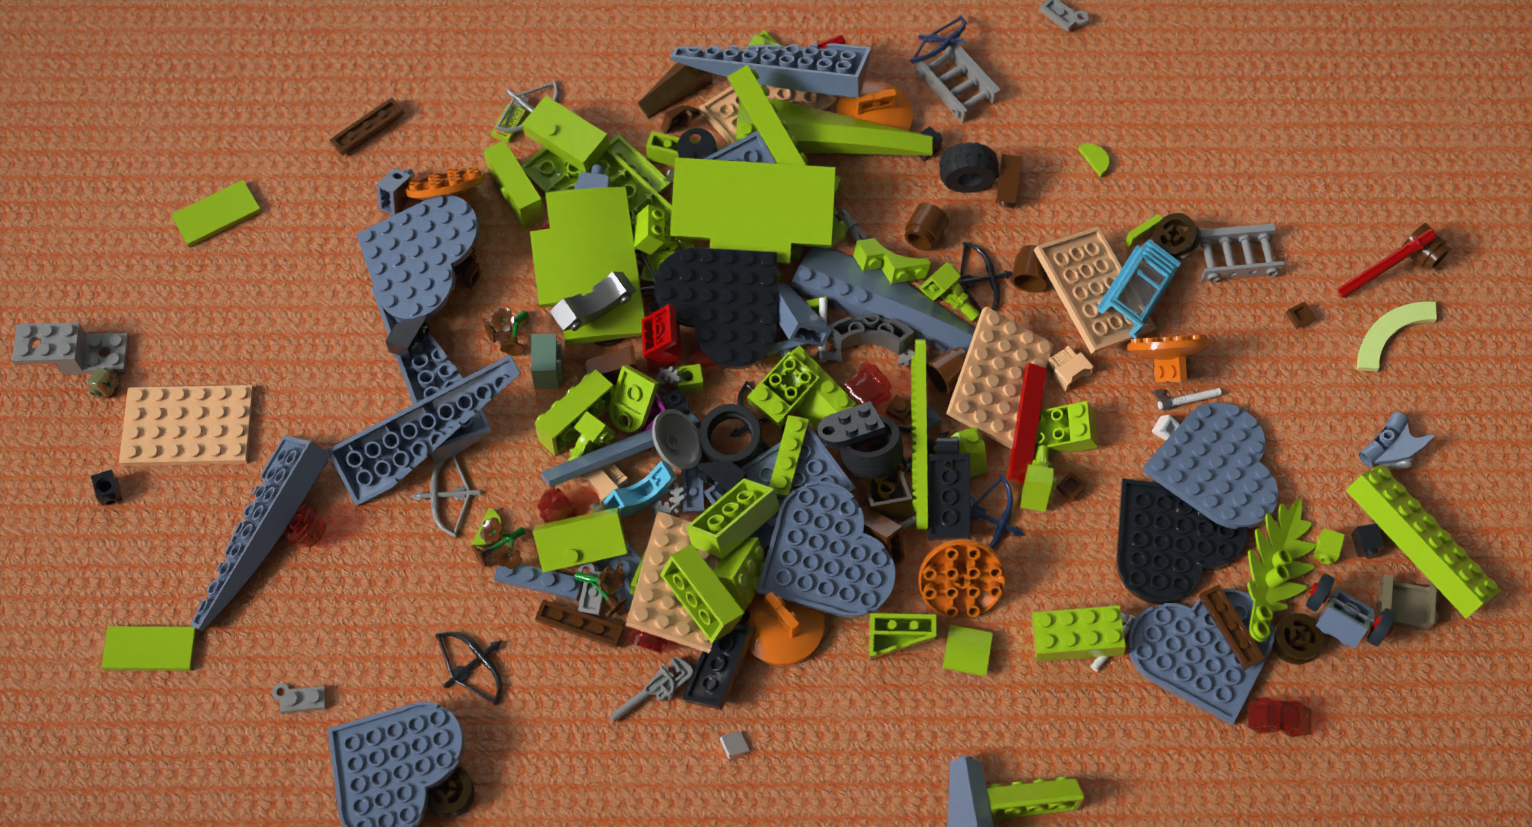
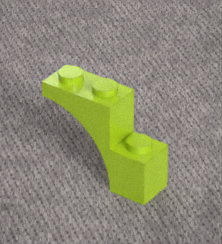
M875 238L856 242L853 256L863 271L881 268L891 284L927 278L930 267L928 258H909L897 255L880 245Z

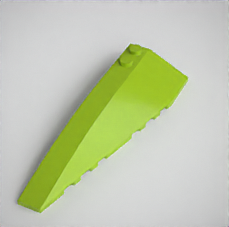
M768 99L770 103L774 102L778 108L777 116L780 120H785L789 127L786 131L789 137L794 136L799 145L796 149L800 153L932 156V136L779 99ZM739 101L736 142L758 131L741 101Z

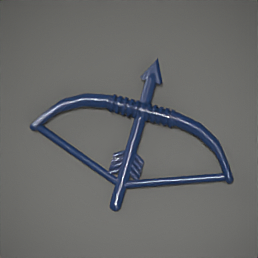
M959 15L957 19L929 35H918V39L923 41L914 57L910 59V62L917 63L928 60L947 49L952 43H967L962 38L958 39L967 25L964 17ZM962 21L959 29L955 30L948 38L939 37L937 34L954 23ZM926 42H942L935 50L917 57Z
M1002 474L971 507V534L972 518L979 522L985 519L997 525L993 540L988 545L991 549H994L999 540H1001L1005 529L1012 532L1013 536H1025L1018 527L1014 528L1007 524L1012 514L1014 501L1012 489ZM1002 481L1007 490L1008 500L1006 509L1003 511L999 521L987 515L985 508L978 505Z

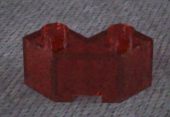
M1264 697L1258 698L1257 701L1249 702L1248 728L1260 734L1280 731L1290 737L1311 735V709L1299 701L1289 702L1271 700Z

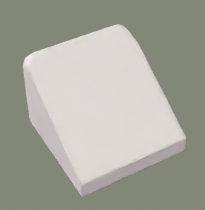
M1164 415L1158 419L1152 429V433L1167 440L1180 424L1171 415Z
M741 731L720 737L721 744L729 760L749 752Z

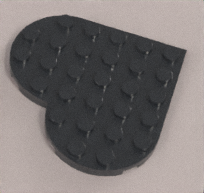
M685 248L668 256L660 265L654 282L655 298L660 309L668 304L675 306L676 323L694 328L695 339L700 350L713 363L729 369H744L756 365L768 355L775 342L777 332V252Z
M1122 479L1116 568L1123 585L1137 598L1159 605L1179 602L1193 592L1200 581L1203 570L1223 568L1232 563L1243 550L1247 540V527L1232 529L1219 525L1159 483Z

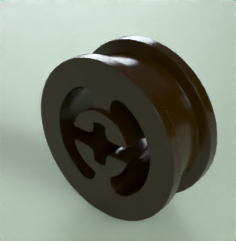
M1172 213L1157 223L1153 232L1154 243L1175 259L1182 260L1191 256L1198 249L1201 242V232L1188 215ZM1181 226L1188 227V230L1185 232ZM1170 242L1174 247H1168L1166 243Z
M1292 613L1285 616L1274 629L1273 649L1276 654L1285 662L1294 665L1306 664L1313 660L1324 644V633L1316 626L1317 621L1309 615L1302 613ZM1305 631L1306 634L1304 635V637L1296 641L1295 644L1291 647L1289 644L1293 641V639L1298 638L1302 634V632Z
M457 766L448 779L437 786L440 790H436V792L442 799L440 803H436L434 800L435 787L428 789L427 806L433 813L444 818H453L463 814L471 806L475 795L474 784L471 778L459 766ZM456 779H460L463 783L461 796L457 794V792H460V789L455 783Z

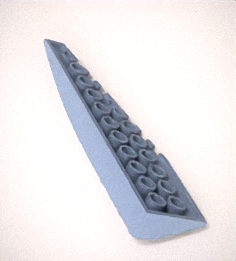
M812 247L799 265L792 280V289L799 296L810 300L827 296L828 307L853 317H861L863 314L880 315L879 317L896 319L914 330L913 340L926 339V345L943 352L960 347L967 353L975 332L973 327L907 283L891 284L881 268L863 271L855 258L830 248Z

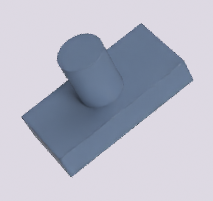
M793 340L774 343L765 358L781 355V358H783L788 352H792L799 345L805 349L806 343Z

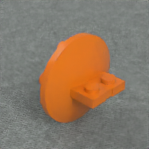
M864 82L859 97L848 98L842 96L837 105V114L910 131L912 126L913 108L908 97L895 86L884 82Z
M478 167L459 171L458 168H451L447 170V173L440 175L439 172H432L427 174L428 178L409 181L406 193L408 197L419 200L437 197L444 198L452 195L465 200L471 206L468 192L480 185L485 180L484 172L480 171Z
M1206 334L1131 339V343L1127 344V351L1145 358L1154 359L1155 382H1186V357L1210 347L1211 339L1207 338Z
M957 539L939 545L926 556L920 567L918 580L924 601L934 611L949 618H972L985 613L998 602L1005 588L1006 575L1000 557L989 546L975 540ZM958 611L967 612L968 616H957Z
M772 592L766 596L755 594L752 602L748 605L750 618L745 625L755 626L756 631L747 651L756 659L770 665L789 666L805 660L819 646L825 627L822 611L784 602L780 596H775Z

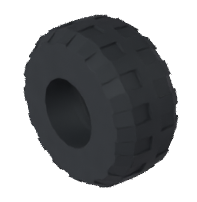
M967 142L950 147L939 161L941 181L947 188L955 192L974 193L990 187L998 178L999 165L997 155L987 145L977 142Z

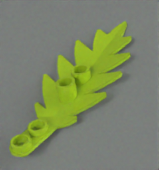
M1300 498L1292 504L1289 510H1287L1283 503L1279 505L1278 525L1270 513L1265 515L1268 541L1259 528L1255 530L1260 560L1252 549L1248 551L1253 582H1248L1247 586L1250 596L1254 601L1249 631L1252 638L1258 642H1264L1268 639L1271 633L1270 624L1273 613L1288 608V605L1279 602L1290 599L1307 589L1306 585L1287 581L1298 578L1315 568L1312 564L1292 561L1304 556L1316 547L1314 543L1296 540L1312 525L1311 522L1301 520L1302 500Z

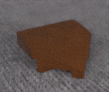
M678 106L665 113L661 129L666 134L681 123L685 128H688L691 120L696 119L703 112L701 109L691 106Z

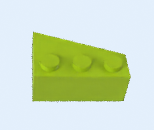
M870 613L869 661L934 641L936 638V614Z

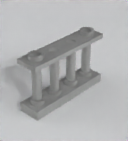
M952 43L946 49L945 54L927 65L923 61L916 63L915 71L917 76L928 84L948 106L953 116L962 123L966 121L967 109L978 102L988 99L994 104L999 100V87L957 43ZM948 60L953 61L957 65V67L939 78L932 72V70ZM960 73H964L969 78L950 91L944 85L945 82ZM971 86H976L981 91L962 104L955 97Z
M1274 223L1200 230L1201 242L1199 247L1203 248L1207 268L1204 269L1201 276V281L1216 282L1223 279L1257 276L1274 277L1279 275L1283 269L1284 261L1274 262L1269 242L1276 231ZM1250 242H1261L1266 263L1255 264ZM1230 244H1242L1246 265H1235ZM1212 245H1221L1223 247L1227 266H1215L1211 249Z

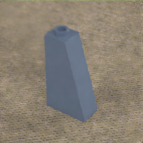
M777 283V321L788 339L823 347L832 332L831 328L789 285Z
M963 755L959 759L950 761L948 827H994L982 762L973 760L972 756Z

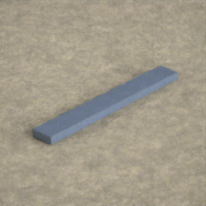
M692 413L687 414L686 416L699 429L701 426L700 420ZM652 428L542 471V479L549 487H553L654 446Z

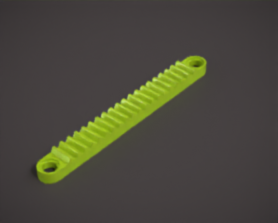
M915 339V355L911 357L912 511L916 512V529L927 530L926 339Z

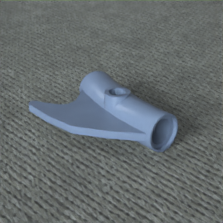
M1394 412L1379 434L1358 455L1360 460L1368 467H1372L1374 464L1407 460L1434 440V435L1430 434L1419 438L1411 436L1408 428V417L1402 413Z

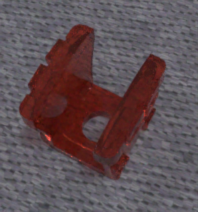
M865 361L855 376L843 386L845 393L856 403L855 406L871 401L875 407L892 397L889 391L892 386L887 377L868 361Z

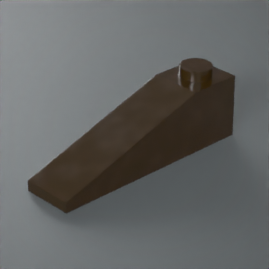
M676 63L638 102V106L650 118L712 84V73Z
M878 442L870 444V452L884 448L887 443ZM900 464L888 475L878 478H867L866 496L871 510L880 513L890 520L912 517L913 499Z

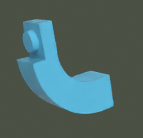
M660 461L643 480L630 487L614 489L603 503H607L610 509L618 507L621 518L635 514L651 506L671 490L669 485L677 476L668 463Z

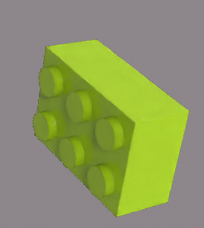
M758 537L746 538L729 555L723 559L721 558L713 570L714 574L743 612H745L756 594L765 563L764 551Z

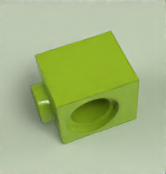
M700 364L676 367V370L681 372L679 376L682 377V382L674 384V388H680L683 394L704 391ZM685 378H691L692 380L687 382V381H684L683 379H685Z
M1323 528L1318 536L1313 558L1317 559L1320 563L1334 565L1340 555L1344 534Z

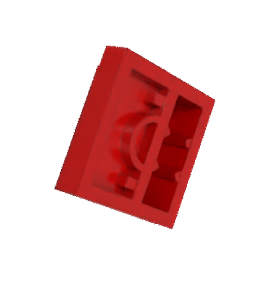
M668 304L641 319L643 356L647 358L648 371L654 373L660 370L661 367H665L680 359V324L676 323L675 306Z

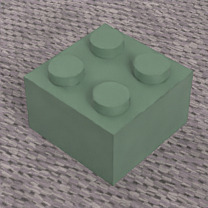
M531 334V374L534 389H559V381H563L561 341L557 340L556 334Z

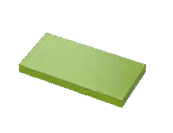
M241 180L171 214L187 245L191 247L261 213V210L245 182Z
M108 626L101 668L103 670L191 671L197 629L195 627Z

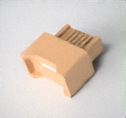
M1069 345L1048 359V365L1054 370L1052 377L1065 392L1069 390L1070 384L1082 376L1089 377L1094 370V366L1083 353L1080 352L1076 355Z
M614 463L580 476L581 484L584 487H590L597 494L600 504H603V501L614 489H619L628 482V478Z

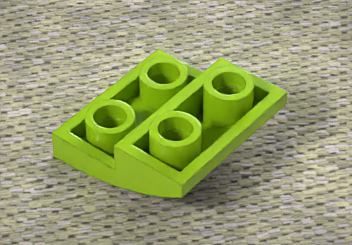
M950 625L943 668L986 677L993 633Z

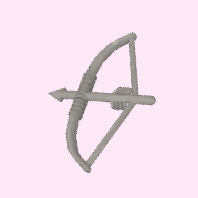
M553 80L552 83L520 94H516L511 89H508L507 93L513 99L494 129L508 133L523 131L522 125L512 128L500 127L513 103L519 108L525 107L529 112H532L534 109L528 104V99L524 95L550 86H554L555 91L552 100L557 102L559 93L556 81Z
M455 455L453 460L465 487H456L454 491L439 492L438 475L443 463L447 460L444 459L439 461L433 470L430 481L431 492L421 493L419 491L409 497L419 501L421 498H431L433 519L437 526L448 535L457 538V532L470 496L481 495L482 491L470 490ZM439 497H455L457 501L465 500L454 532L445 528L440 520L438 512Z

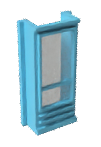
M1150 239L1141 247L1137 245L1096 310L1103 314L1110 306L1115 308L1134 323L1128 334L1135 339L1174 277L1175 271L1181 262Z

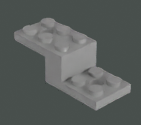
M80 323L17 324L12 362L14 365L57 364L63 375L93 374L96 369H103L104 367L113 370L115 373H126L129 335L128 333L86 334ZM41 341L38 347H31L33 342ZM103 351H111L107 357H101Z

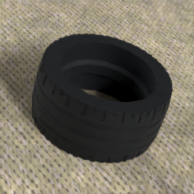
M725 404L715 407L705 416L700 426L699 439L704 454L711 462L731 461L741 468L759 455L763 444V432L759 420L749 409L738 404ZM728 419H739L745 422L752 432L750 444L742 452L734 455L719 453L711 443V434L714 428L719 423Z
M880 415L879 417L885 426L886 433L839 448L842 462L848 472L860 478L870 479L888 475L899 466L903 458V443L900 430L894 421ZM882 441L887 443L884 448L878 451L859 452L855 450L857 446L865 442Z

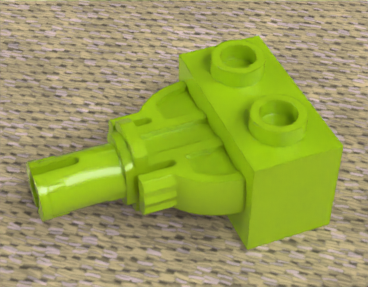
M648 204L635 216L634 248L649 255L653 254L657 249L694 248L695 242L688 239L670 238L671 224L665 219V212Z
M947 261L918 288L932 301L940 296L943 300L950 303L953 309H960L971 322L980 313L968 301L969 295L964 293L963 288L957 281L961 277L957 268Z
M586 411L574 427L581 433V436L574 449H570V454L572 455L566 462L591 453L599 446L603 448L611 445L615 440L616 432Z
M1038 446L1036 460H1033L1032 465L1028 464L1020 508L1046 512L1047 504L1052 503L1053 492L1051 490H1055L1057 478L1053 477L1054 469L1051 468L1052 464L1048 461L1049 448L1047 446Z

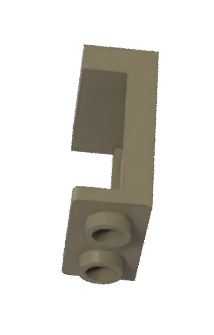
M1385 574L1379 581L1376 617L1385 608H1388L1396 613L1394 625L1428 631L1438 620V612L1435 611L1439 600V592L1436 591L1437 587L1433 583L1429 587L1397 582L1393 581V575Z

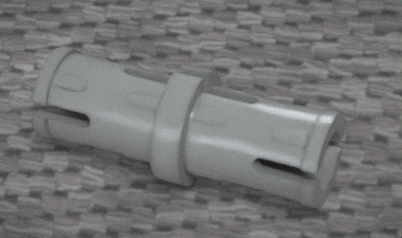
M846 208L841 209L842 214L838 211V214L835 216L839 221L844 222L848 229L847 234H850L856 242L868 239L860 229L857 220H853Z

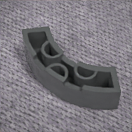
M612 272L601 282L593 286V292L584 296L580 293L572 297L563 298L551 309L550 313L562 330L576 331L582 326L606 315L620 304L628 303L636 289L624 272Z
M863 314L861 317H846L830 325L829 327L832 332L827 341L841 352L856 345L873 344L885 347L899 355L913 344L914 330L893 318L889 320L879 317L880 315Z

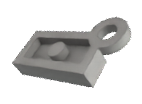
M1047 0L1040 6V12L1067 32L1075 24L1084 25L1088 21V14L1086 12H1074L1059 0ZM1078 16L1084 17V19L1080 20L1078 19Z
M590 562L581 564L578 568V572L583 573V570L589 567L590 573L588 574L594 576L601 573L597 572L594 565ZM584 582L578 611L588 615L601 616L604 597L590 583Z
M280 683L272 689V696L275 700L280 701L281 714L326 710L325 686L289 689L287 685ZM280 689L285 690V693L282 696L277 695V692Z

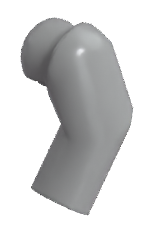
M1414 458L1383 463L1381 465L1395 471L1408 469L1413 465L1412 461Z

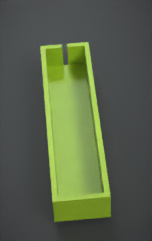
M1381 464L1361 474L1346 490L1466 619L1485 607L1501 592L1496 582L1482 571L1480 565L1471 560L1466 551L1452 540L1451 535L1436 523L1435 518L1428 514L1421 507L1420 502L1414 499L1406 491V488L1395 480L1391 472Z

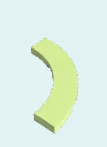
M1436 302L1406 304L1391 310L1379 318L1367 332L1361 344L1357 358V370L1377 372L1379 370L1380 355L1385 343L1401 328L1418 323H1435L1437 320Z

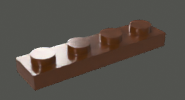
M390 98L329 139L330 143L343 156L404 115V109L393 98Z
M1220 585L1200 593L1199 598L1243 669L1247 670L1263 662L1265 657Z
M544 599L535 617V622L617 649L624 631L623 626Z

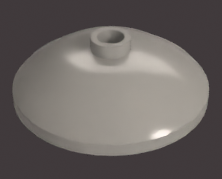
M668 409L659 413L654 419L652 426L653 443L658 454L666 463L679 470H688L696 466L702 456V447L699 432L688 416L678 410Z

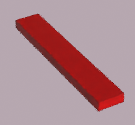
M1030 362L1025 365L1007 476L1008 480L1023 485L1028 464L1032 465L1047 372L1046 368Z

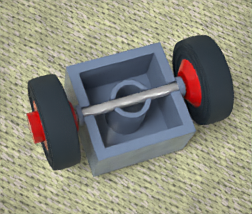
M1325 573L1318 583L1314 582L1308 592L1311 595L1306 603V607L1316 612L1326 602L1316 624L1323 633L1330 634L1339 639L1344 645L1353 648L1357 647L1369 626L1371 627L1367 642L1377 647L1385 637H1389L1394 628L1392 624L1396 618L1395 612L1385 608L1376 619L1372 618L1375 611L1373 608L1338 588H1335L1331 594L1335 578Z

